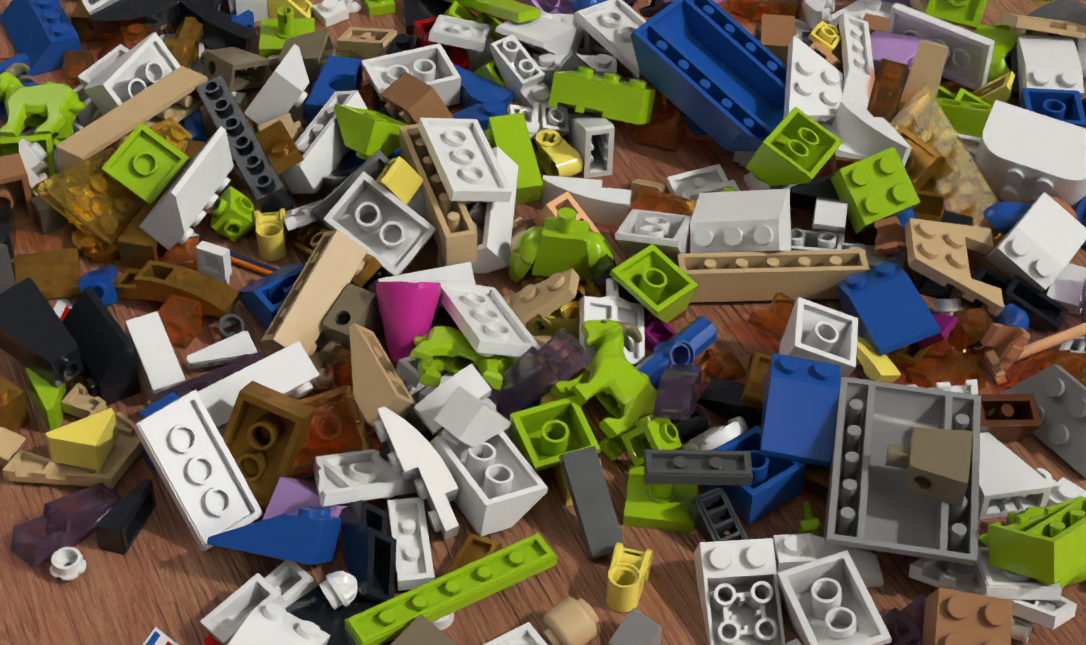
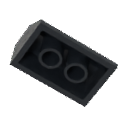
M91 287L85 289L64 317L62 323L79 346L83 372L78 374L77 377L84 378L85 386L90 395L93 397L99 396L106 401L108 406L141 393L134 348L131 340Z

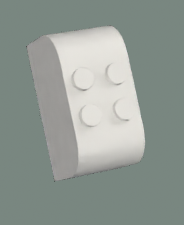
M995 100L973 163L972 179L981 191L1003 201L1034 204L1042 193L1045 192L1050 197L1060 198L1076 211L1080 201L1086 196V128Z

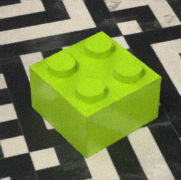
M895 147L843 167L830 178L841 203L848 204L847 216L856 234L875 226L874 221L902 215L911 211L921 202Z

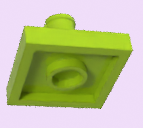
M929 0L925 14L953 25L976 30L980 25L988 0Z
M284 6L277 8L278 19H261L259 56L268 58L271 55L280 54L287 39L315 32V18H294V8L291 6H287L285 16Z
M140 122L101 169L106 175L152 208L191 161L190 157Z
M630 465L623 525L694 533V522L687 513L691 500L697 496L698 485L644 484V466L635 467Z

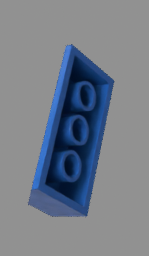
M12 0L0 15V21L17 54L23 53L29 57L32 76L83 64L79 36L58 0Z

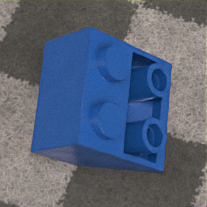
M288 264L237 291L240 293L242 304L266 331L305 264Z

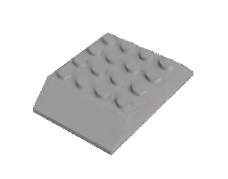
M841 376L829 473L824 528L825 543L976 565L978 558L981 396ZM916 428L973 431L968 486L962 507L906 490L904 487L906 469L885 465L888 444L909 447L913 430Z

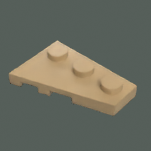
M1001 13L999 23L1010 26L1009 31L1026 34L1028 29L1032 30L1031 34L1048 36V33H1053L1055 37L1072 36L1086 39V26L1068 21Z
M572 268L563 273H555L547 280L535 285H527L521 291L510 296H502V298L525 326L535 316L544 318L574 299L580 277Z

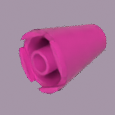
M376 282V294L391 361H397L398 364L399 359L409 357L411 351L417 347L413 343L415 336H423L429 333L433 326L441 293V283Z

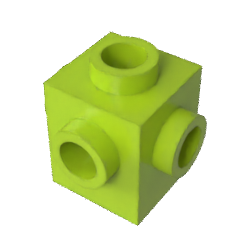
M231 186L217 198L210 208L211 227L216 233L226 236L233 242H236L243 234H248L255 225L254 201Z
M653 414L634 422L636 429L621 436L635 467L643 465L644 449L675 450L682 446L677 428L671 422L668 415L656 420Z

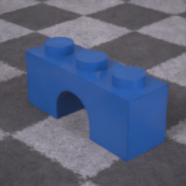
M329 55L325 65L320 66L317 82L312 83L311 94L309 98H305L303 103V115H307V127L334 92L358 90L359 92L363 83L362 59Z

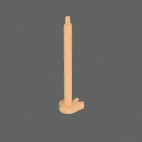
M1086 322L1025 345L1023 352L1017 360L1086 335ZM994 349L985 352L986 363L997 385L1007 383L1006 373L1000 365V358Z

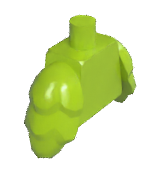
M995 23L991 26L982 24L974 31L976 34L995 41L987 83L1011 72L1009 69V58L1012 51L1017 48V35L1022 33L1009 31L1010 26L1001 23ZM1027 29V30H1026V34H1022V35H1034V34H1031L1032 30H1028V29Z
M561 208L557 211V218H545L543 227H531L518 237L514 244V250L508 259L510 266L509 278L515 283L519 282L533 264L532 275L550 277L555 273H563L573 268L580 277L579 280L591 281V269L605 254H608L615 262V254L612 246L604 236L590 231V224L587 221L576 220L575 210Z

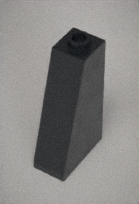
M27 277L0 294V348L55 388L83 372L78 344L31 278Z

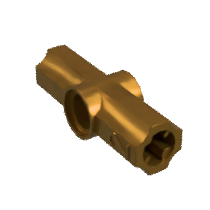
M186 17L183 22H180L175 36L169 37L166 43V47L179 65L190 69L191 64L198 62L199 43L204 33L203 24L199 23L194 17Z

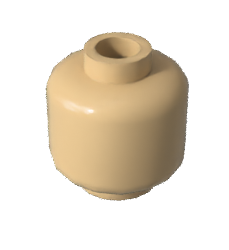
M567 597L544 614L543 623L546 630L542 632V636L548 645H585L597 635L596 623L599 622V618L583 598L576 600L572 597Z

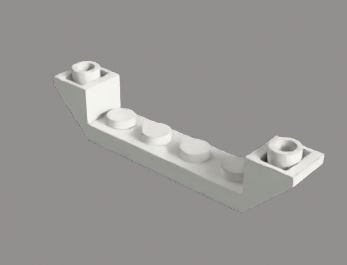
M843 13L829 23L839 30L840 37L842 38L839 44L842 51L844 71L842 102H860L867 109L875 82L869 24L867 21Z

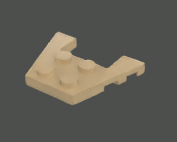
M910 218L904 226L909 267L943 287L947 283L961 290L963 298L972 303L975 299H978L989 306L987 309L989 313L998 316L1004 308L1001 288L972 279L967 255V248L985 255L990 253L994 247L991 229Z
M77 383L61 401L63 412L80 418H86L109 409L106 401L99 396L94 398L88 393L87 388L80 383ZM121 412L115 413L119 437L100 471L56 463L52 459L22 449L14 455L2 471L4 480L113 488L145 448L132 426L135 423Z

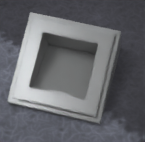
M634 608L625 617L609 640L608 645H660L662 628L659 624Z

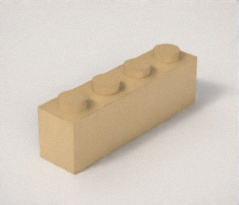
M338 229L324 232L261 341L277 352L300 341L309 357L312 356L318 345L316 340L321 331L323 332L322 323L346 285L364 267L365 262L363 259L368 251Z

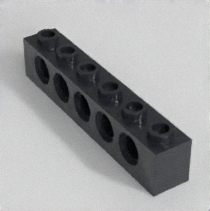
M222 75L195 87L216 129L218 130L220 126L226 129L231 156L261 212H279L280 208H285V212L294 209L281 180L256 139L252 128Z

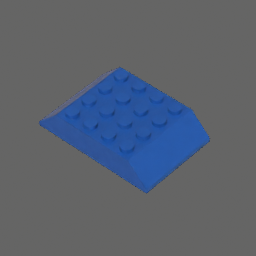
M675 0L630 35L640 74L725 150L756 152L763 141L782 122L784 117L787 66L713 0Z

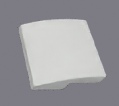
M720 164L669 176L665 182L669 193L687 216L693 215L700 193L723 192L724 187L740 191L735 180L728 181Z

